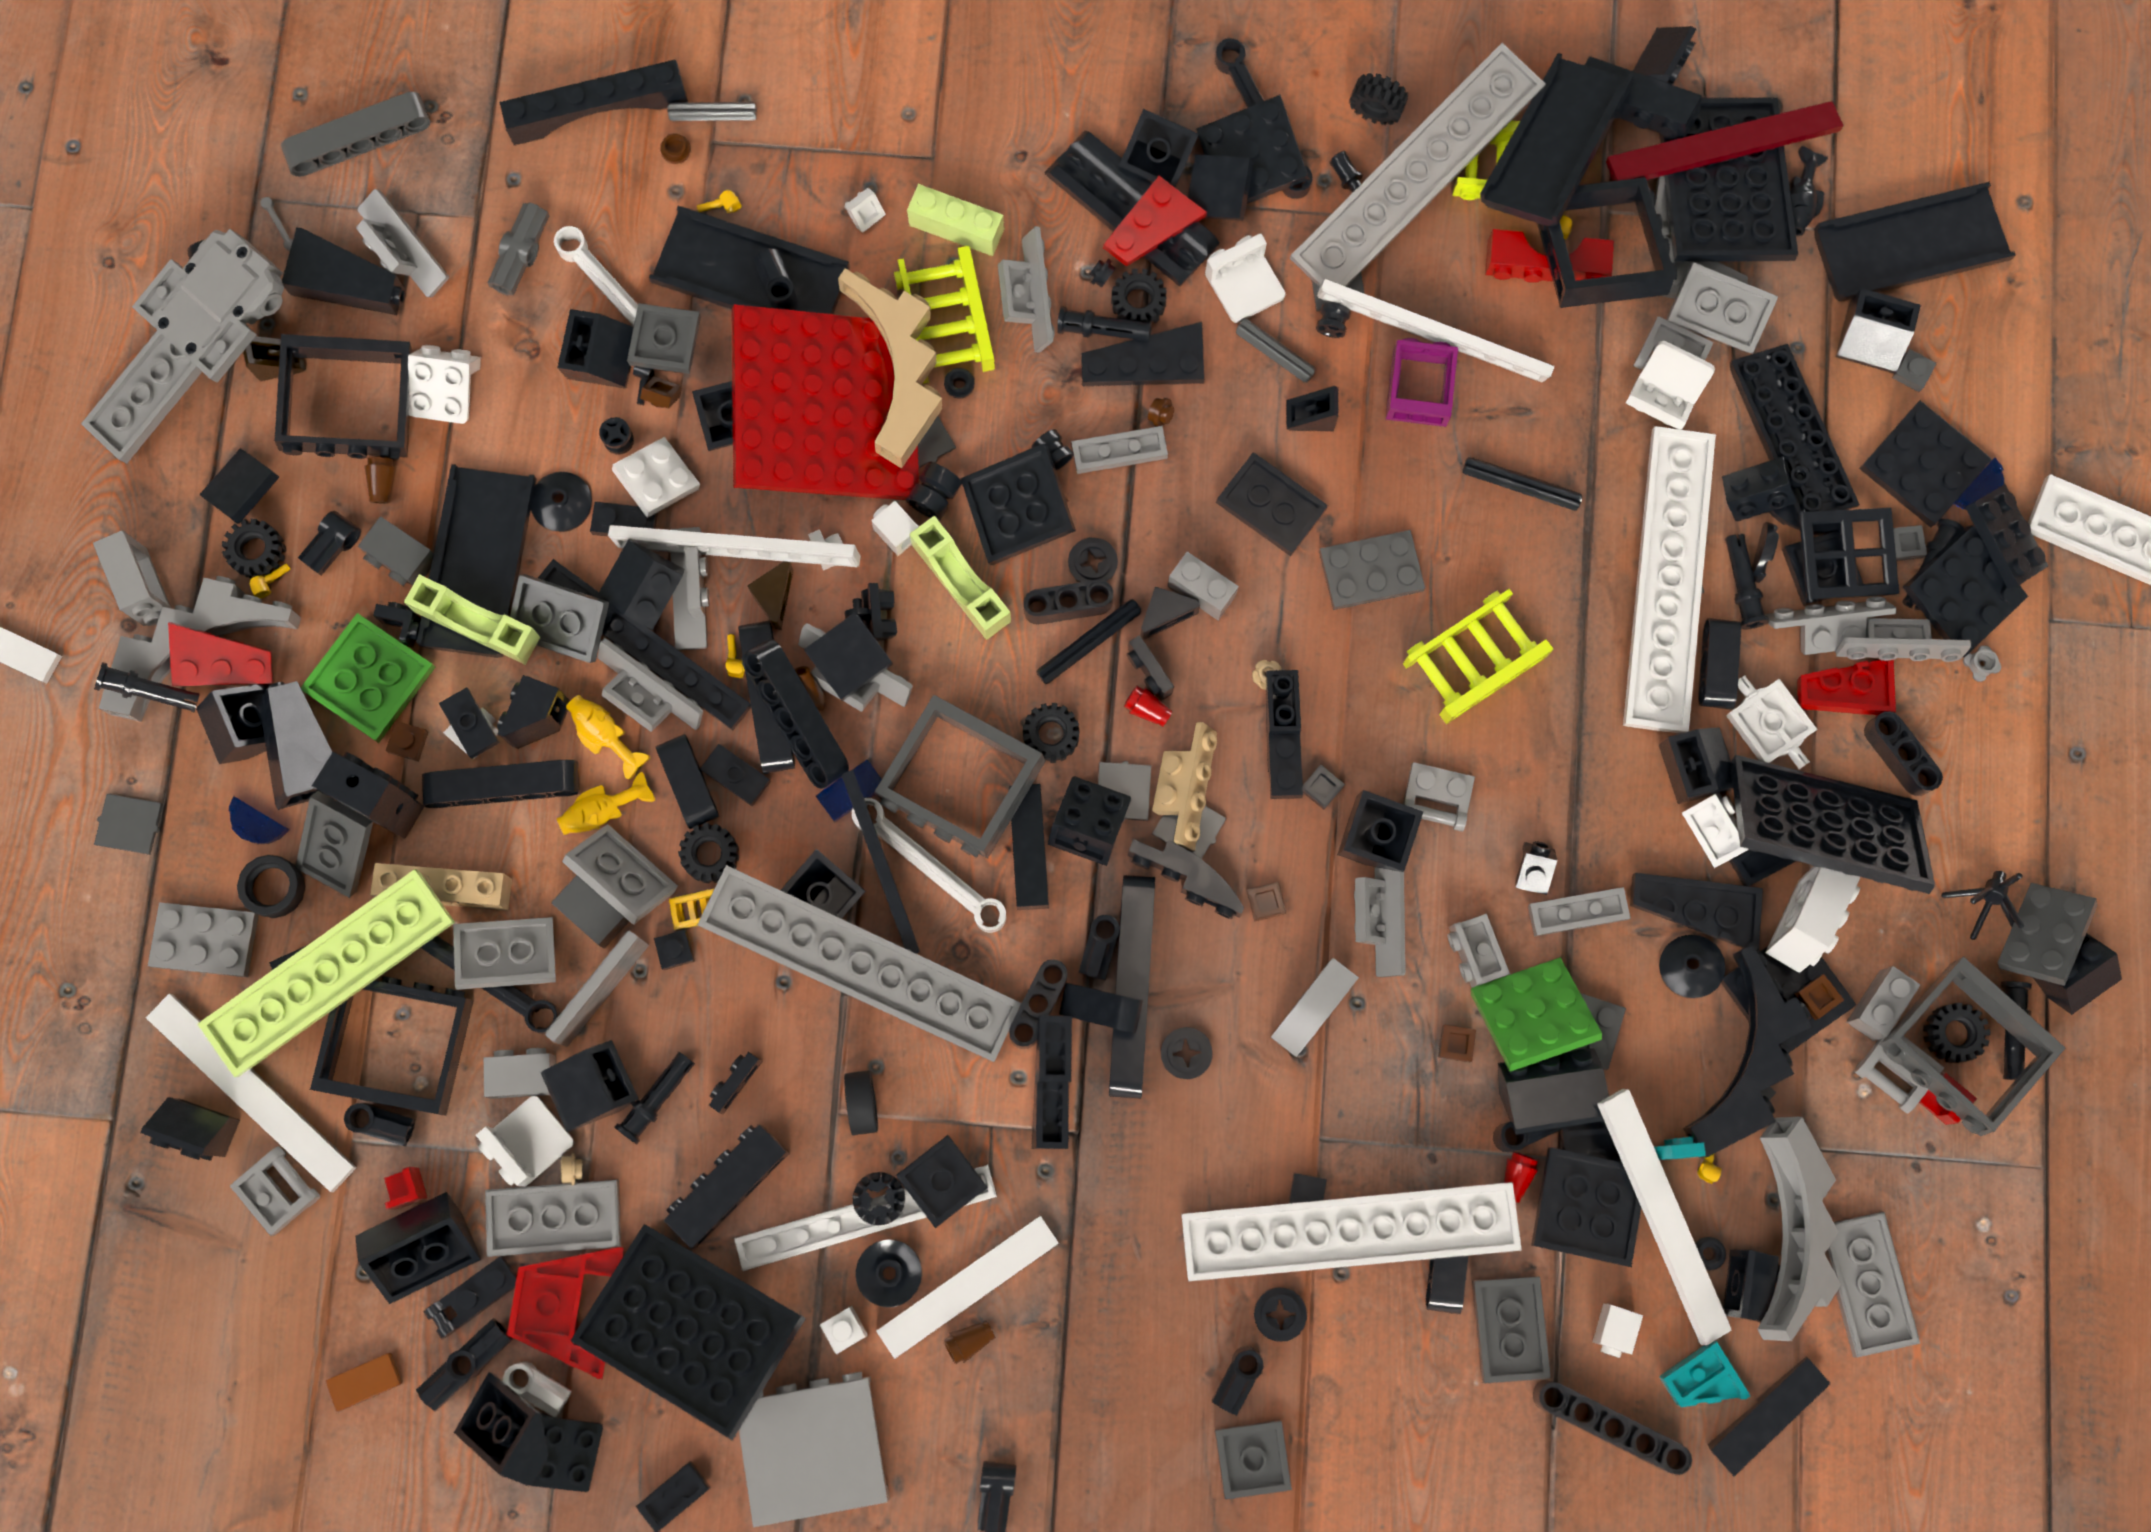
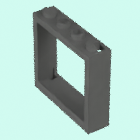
M933 695L876 788L875 793L881 799L880 804L888 808L889 811L896 813L899 809L908 814L906 819L914 825L923 828L926 824L935 829L933 834L941 840L950 843L953 839L962 844L960 849L968 855L977 858L980 854L988 859L1046 761L1041 752ZM937 717L1025 764L980 839L893 791Z
M1965 957L1954 961L1943 971L1891 1030L1888 1037L1884 1038L1879 1044L1886 1050V1055L1893 1062L1905 1067L1918 1085L1928 1088L1936 1096L1937 1102L1942 1107L1953 1111L1962 1119V1124L1967 1130L1978 1134L1980 1137L1995 1132L2065 1050V1047ZM1952 981L2035 1055V1058L1986 1115L1901 1039Z

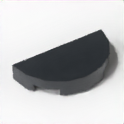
M1763 523L1752 566L1755 582L1760 583L1765 578L1768 560L1773 561L1779 539V534L1776 532L1778 529L1776 524Z

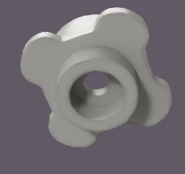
M1981 646L1976 653L1968 654L1963 658L1964 665L1971 669L1973 679L1978 682L1984 681L1987 675L1991 673L1996 674L2001 670L1998 656L1988 646ZM1980 661H1983L1985 665L1981 666Z

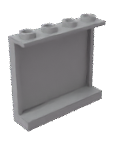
M862 1372L842 1375V1382L830 1384L829 1378L809 1381L810 1388L797 1390L796 1384L776 1387L777 1394L764 1396L762 1391L739 1429L753 1527L889 1501L890 1496L888 1485L885 1482L870 1387L871 1376L863 1378Z

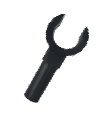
M634 366L633 375L641 378L637 398L638 405H644L645 400L640 399L642 387L654 377V369Z

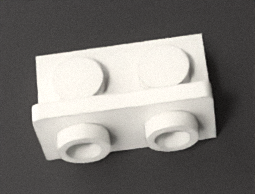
M1720 793L1714 794L1682 812L1714 868L1749 850L1740 847L1738 825L1733 816L1736 813L1733 803L1728 796L1722 798Z

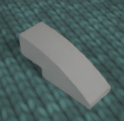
M1332 958L1272 1034L1271 1038L1293 1056L1297 1057L1359 977Z

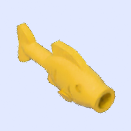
M580 695L575 696L567 704L566 709L571 713L573 722L576 725L577 735L583 745L594 754H599L603 747L611 748L624 761L623 771L626 779H631L639 767L651 758L650 755L645 753H632L619 739L625 733V730L615 724L614 719L610 716V712H607L602 706L585 700Z
M640 772L634 779L632 787L618 794L606 795L603 785L583 792L577 797L574 804L556 820L564 835L600 829L610 819L621 817L622 814L618 807L637 798L646 802H654L656 798L648 787L644 773Z

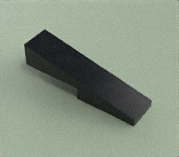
M1032 784L1011 819L1017 911L1049 909L1041 784Z
M1038 1016L1031 1149H1068L1069 1082H1071L1072 1016Z
M1806 1356L1756 1399L1758 1402L1708 1444V1447L1735 1477L1831 1383Z

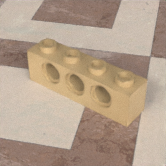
M375 863L370 894L373 897L378 896L408 873L417 869L445 906L507 911L509 909L512 879L504 873Z

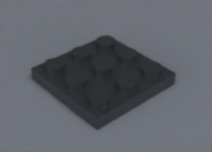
M1281 95L1196 128L1204 155L1245 157L1254 160L1247 204L1310 180Z
M1919 400L1859 469L1932 528L1992 458Z
M1044 443L960 478L987 562L990 565H995L1076 531L1049 448Z
M1974 525L1966 526L1903 586V589L1943 640H1970L1971 648L1963 657H1966L2028 597L2020 585L2008 590Z
M1767 946L1761 950L1767 961V967L1765 968L1771 979H1776L1783 990V996H1781L1783 1001L1797 998L1795 993L1821 974L1828 978L1844 999L1843 1002L1820 1019L1814 1020L1811 1016L1809 1021L1813 1027L1778 1044L1781 1049L1783 1048L1789 1053L1857 1006V1004L1822 957L1815 966L1808 965L1799 973L1765 953L1768 948ZM1736 967L1724 976L1721 984L1749 1021L1745 985L1739 968Z
M1548 1147L1531 1246L1632 1267L1642 1207L1623 1163Z

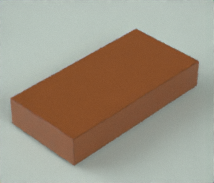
M387 1353L325 1380L336 1412H340L403 1384L392 1353Z

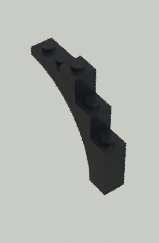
M1753 945L1733 953L1743 977L1748 999L1749 1030L1743 1058L1734 1079L1722 1097L1704 1115L1683 1128L1687 1137H1693V1143H1704L1706 1156L1698 1158L1709 1157L1776 1122L1772 1115L1775 1113L1771 1101L1767 1096H1762L1760 1092L1794 1075L1791 1068L1793 1062L1790 1055L1785 1049H1781L1778 1044L1813 1027L1809 1021L1811 1019L1810 1012L1803 1002H1799L1797 998L1783 1001L1781 997L1783 996V990L1776 979H1771L1765 968L1767 967V961L1760 950H1755Z

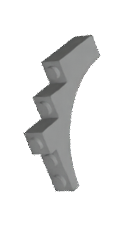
M217 576L216 580L203 578L194 610L181 605H175L174 609L162 607L153 639L139 634H134L133 638L121 636L111 668L124 672L133 670L136 671L135 673H138L140 678L162 683L164 678L171 672L168 622L221 637L225 634L248 628L274 626L298 629L301 617L292 610V606L289 604L273 601V605L262 603V599L244 594L245 592L235 585L236 582L232 579ZM104 689L99 709L112 716L141 722L150 700L134 695L131 698H123L120 693Z
M1803 1117L1775 1118L1776 1122L1769 1125L1760 1137L1777 1182L1783 1228L1782 1257L1776 1289L1769 1309L1757 1329L1763 1340L1792 1341L1815 1306L1827 1307L1841 1287L1838 1277L1824 1254L1839 1233L1822 1202L1836 1181V1178Z

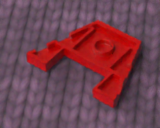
M624 1247L518 1267L507 1335L597 1379H603L606 1363L570 1340L575 1334L584 1274L611 1277L623 1258Z

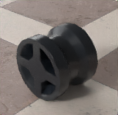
M1333 302L1322 304L1320 311L1322 319L1317 322V332L1331 338L1344 337L1347 330L1345 322L1349 320L1351 315L1350 309L1342 304Z
M613 417L601 424L599 436L610 453L616 455L624 454L632 448L634 436L623 419Z

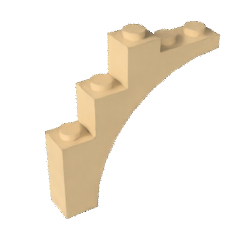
M844 269L838 278L840 291L856 302L874 321L887 344L893 362L895 376L893 400L886 422L875 440V451L902 468L942 410V398L939 392L929 385L921 386L936 365V352L934 348L922 339L916 340L931 319L930 306L921 296L917 294L910 295L905 291L896 300V297L885 288L878 289L871 285L870 281L859 272H854L853 274L849 270Z

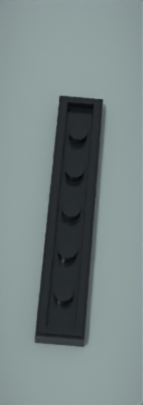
M854 770L845 772L842 775L843 782L905 949L918 953L920 948Z

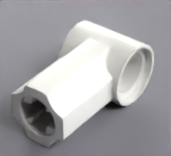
M527 1361L510 1366L503 1376V1382L519 1396L553 1417L558 1415L572 1392L537 1370L532 1363ZM517 1369L525 1370L529 1376V1381L525 1387L517 1386L514 1383L513 1375Z

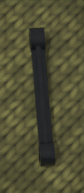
M1234 38L1224 39L1216 48V67L1222 73L1230 74L1247 108L1263 102L1264 100L1244 64L1246 55L1244 45ZM1233 50L1239 56L1235 59L1234 63H1228L1222 60V52ZM1306 165L1310 180L1305 181L1302 184V188L1289 187L1282 190L1289 198L1300 199L1309 193L1313 176L1311 170Z
M436 936L420 947L455 971L454 946ZM513 985L481 988L524 1016L528 1028L539 1034H546L545 1032L549 1027L542 1028L539 1026L536 1028L533 1025L532 1016L534 1011L537 1013L541 1009L552 1010L554 1016L552 1023L561 1014L554 1004L545 1000L535 1001Z

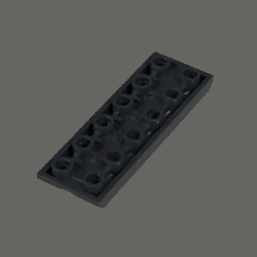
M1084 131L1045 171V175L1113 232L1152 185L1146 178L1120 167L1119 164L1122 158L1089 131ZM1195 221L1184 228L1181 233L1165 240L1143 257L1180 287L1220 245V242L1213 233L1201 223Z
M1788 343L1732 360L1730 362L1731 374L1769 461L1784 457L1787 464L1791 487L1797 501L1795 504L1789 505L1796 522L1799 523V512L1802 509L1806 512L1850 510L1858 507L1860 504Z

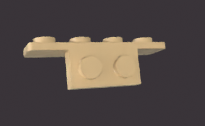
M1204 722L1196 723L1191 751H1164L1152 809L1158 815H1178L1174 843L1188 851H1195L1196 842L1200 836L1199 826L1202 811L1206 805L1205 795L1208 780L1211 777L1213 752L1217 746V732Z

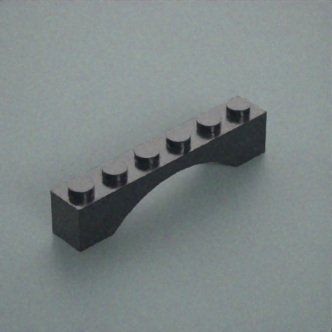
M674 59L501 101L499 104L506 131L515 146L543 139L561 126L592 114L629 108L662 110L668 108V104L671 102H688L677 60Z

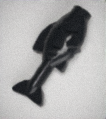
M1805 146L1798 149L1800 159L1804 164L1802 177L1795 176L1791 180L1790 194L1796 236L1804 235L1806 227L1813 218L1819 215L1823 208L1825 195L1823 191L1815 190L1813 180L1816 168L1825 163L1828 157L1815 153Z

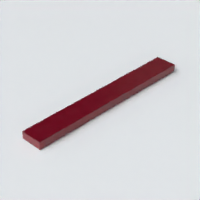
M1833 101L1608 156L1606 165L1613 181L1646 177V180L1837 133L1842 130L1844 125Z

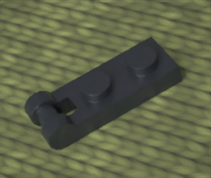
M500 1256L423 1312L428 1320L432 1319L438 1327L436 1330L437 1334L441 1339H444L513 1290L516 1285L517 1275L504 1256ZM450 1306H452L457 1314L452 1320H449L444 1313Z

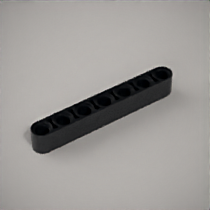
M1123 875L1115 994L1143 1000L1136 1033L1113 1028L1109 1097L1142 1098L1155 877Z

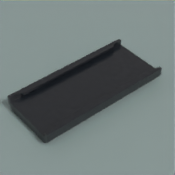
M1557 53L1543 79L1546 85L1531 100L1480 193L1481 201L1488 208L1548 227L1555 226L1560 221L1634 83V74L1632 73L1628 77L1562 59L1561 53Z
M1990 182L1818 223L1815 227L1814 238L1835 299L1839 302L1850 300L1861 288L1878 293L2012 260L2016 254L2015 251L2010 252L1988 190L1991 186Z
M678 205V213L653 274L649 276L651 283L728 309H732L734 304L772 308L753 258L762 250L768 248L777 249L797 296L798 302L794 310L825 314L834 313L842 293L839 288L838 278L844 269H850L848 261ZM780 292L775 297L783 298L788 292Z
M451 464L429 579L449 588L454 593L479 607L510 617L536 477L531 474L529 476L461 468ZM421 616L416 642L421 647L500 658L504 655Z

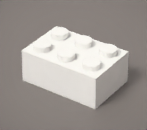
M1812 867L1798 880L1765 953L1799 973L1808 965L1815 966L1824 952L1830 953L1837 944L1839 937L1835 934L1837 929H1840L1849 917L1850 912L1846 910L1848 904H1851L1860 892V887L1857 886L1860 877L1846 875L1842 872L1823 867Z

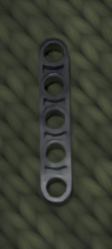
M770 620L738 626L742 655L766 640H774ZM746 673L763 774L795 769L793 751Z
M769 639L742 655V665L811 783L817 788L823 789L841 778L843 773L849 771V763L781 646L776 641Z
M553 760L427 772L422 774L423 807L448 808L580 794L578 761Z
M1549 1380L1541 1381L1533 1390V1401L1540 1409L1663 1471L1682 1475L1688 1472L1692 1465V1455L1682 1444L1560 1383ZM1553 1387L1557 1391L1558 1398L1555 1404L1548 1406L1544 1401V1393L1547 1389ZM1580 1403H1585L1588 1408V1415L1584 1420L1578 1421L1574 1414L1575 1407ZM1615 1418L1618 1422V1431L1613 1436H1608L1605 1432V1424L1609 1419ZM1645 1433L1649 1439L1648 1447L1644 1451H1638L1636 1439L1639 1435ZM1672 1449H1676L1679 1453V1461L1675 1466L1670 1467L1666 1460L1667 1454Z

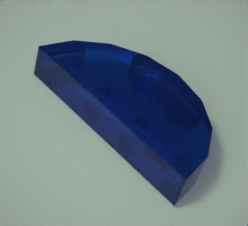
M1993 458L1954 504L1966 510L1965 506L1995 488L2004 485L2005 479L2002 473L2004 469L2000 462Z
M233 796L228 808L233 831L241 839L257 845L270 844L281 839L290 830Z

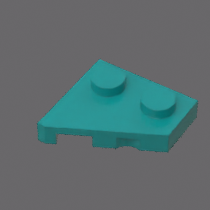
M1693 1137L1664 1140V1146L1654 1147L1659 1160L1706 1156L1704 1143H1693Z
M1716 1341L1707 1346H1702L1659 1376L1672 1399L1679 1407L1696 1406L1702 1402L1708 1404L1720 1403L1721 1400L1734 1398L1743 1400L1751 1397Z

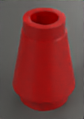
M1138 685L1133 689L1124 704V707L1130 710L1129 714L1162 727L1173 712L1146 687L1142 689Z
M1513 1152L1511 1159L1507 1158L1504 1183L1513 1182L1515 1202L1520 1203L1538 1172L1536 1168L1538 1160Z

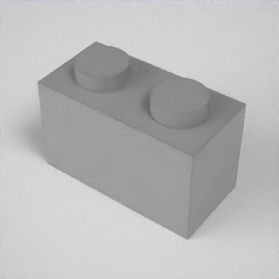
M1186 552L1170 574L1168 580L1169 588L1180 595L1198 600L1200 609L1218 621L1235 599L1239 588L1238 585L1189 552Z
M1894 966L1880 970L1846 1023L1873 1041L1887 1038L1921 985Z
M546 1048L526 1049V1055H514V1050L494 1051V1057H483L484 1097L497 1099L550 1095L540 1072L556 1064V1055L546 1053Z

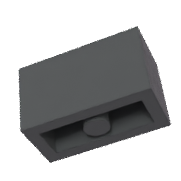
M381 516L358 545L366 554L363 557L366 562L378 570L383 566L391 571L388 576L403 587L406 583L413 586L419 574L425 577L431 570L434 553Z
M577 875L551 902L596 944L604 949L629 922Z

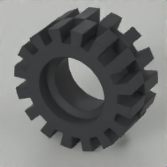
M1367 73L1366 76L1363 74L1358 78L1349 103L1351 104V109H1355L1357 115H1363V119H1372L1371 122L1375 124L1377 121H1380L1381 125H1386V123L1392 125L1401 118L1408 100V92H1405L1404 86L1399 87L1400 83L1398 81L1391 82V78L1388 76L1384 79L1381 74L1376 73L1374 77L1372 73Z
M1137 268L1132 269V274L1130 275L1127 271L1122 273V279L1118 277L1112 289L1111 305H1113L1112 311L1114 315L1117 314L1118 319L1140 322L1153 321L1156 324L1159 321L1160 315L1163 316L1166 306L1167 291L1166 287L1163 288V280H1157V274L1154 272L1148 275V269H1143L1142 273H1138ZM1135 289L1145 290L1150 295L1151 301L1144 308H1135L1129 304L1127 300L1128 294Z
M251 518V523L244 519L241 521L242 526L239 527L236 524L231 526L234 530L232 534L228 531L225 533L224 536L228 539V542L222 541V547L226 549V551H222L223 557L227 559L226 562L233 569L246 578L252 579L253 576L270 574L273 567L276 570L281 567L277 564L279 560L283 562L285 560L282 552H286V546L282 543L284 542L282 536L263 520L260 522L257 519ZM254 538L262 539L265 543L263 554L253 560L245 558L243 549L246 543Z
M1044 703L1041 704L1040 708L1037 709L1035 707L1032 709V713L1027 715L1025 724H1023L1024 743L1041 752L1044 759L1050 761V763H1056V760L1060 759L1061 761L1066 760L1068 755L1071 756L1074 753V749L1079 742L1078 720L1076 721L1074 713L1067 711V707L1064 705L1062 707L1057 706V703H1052L1051 706H1047ZM1047 722L1059 724L1064 732L1062 739L1056 744L1044 743L1039 737V729L1043 724Z
M703 823L701 827L696 825L692 827L694 829L692 832L689 833L687 831L685 833V840H681L679 844L681 847V851H678L681 858L680 863L695 880L708 884L712 881L717 883L726 865L736 869V861H739L738 845L729 831L721 828L720 825H710L709 823ZM715 842L720 846L721 856L715 864L704 865L699 862L697 851L703 843Z
M1962 1003L1949 1004L1932 1011L1933 1015L1928 1016L1925 1020L1929 1024L1923 1027V1031L1928 1032V1036L1923 1038L1925 1042H1930L1931 1044L1928 1047L1929 1051L1937 1052L1935 1057L1940 1060L1946 1059L1945 1062L1948 1063L1970 1061L1976 1059V1056L1982 1055L1985 1052L1983 1047L1988 1046L1990 1042L1985 1037L1991 1035L1990 1029L1985 1030L1984 1025L1989 1024L1987 1019H1980L1979 1017L1983 1013L1979 1010L1973 1011V1006L1969 1004L1962 1005ZM1951 1021L1961 1022L1967 1029V1040L1960 1046L1952 1044L1946 1037V1027Z

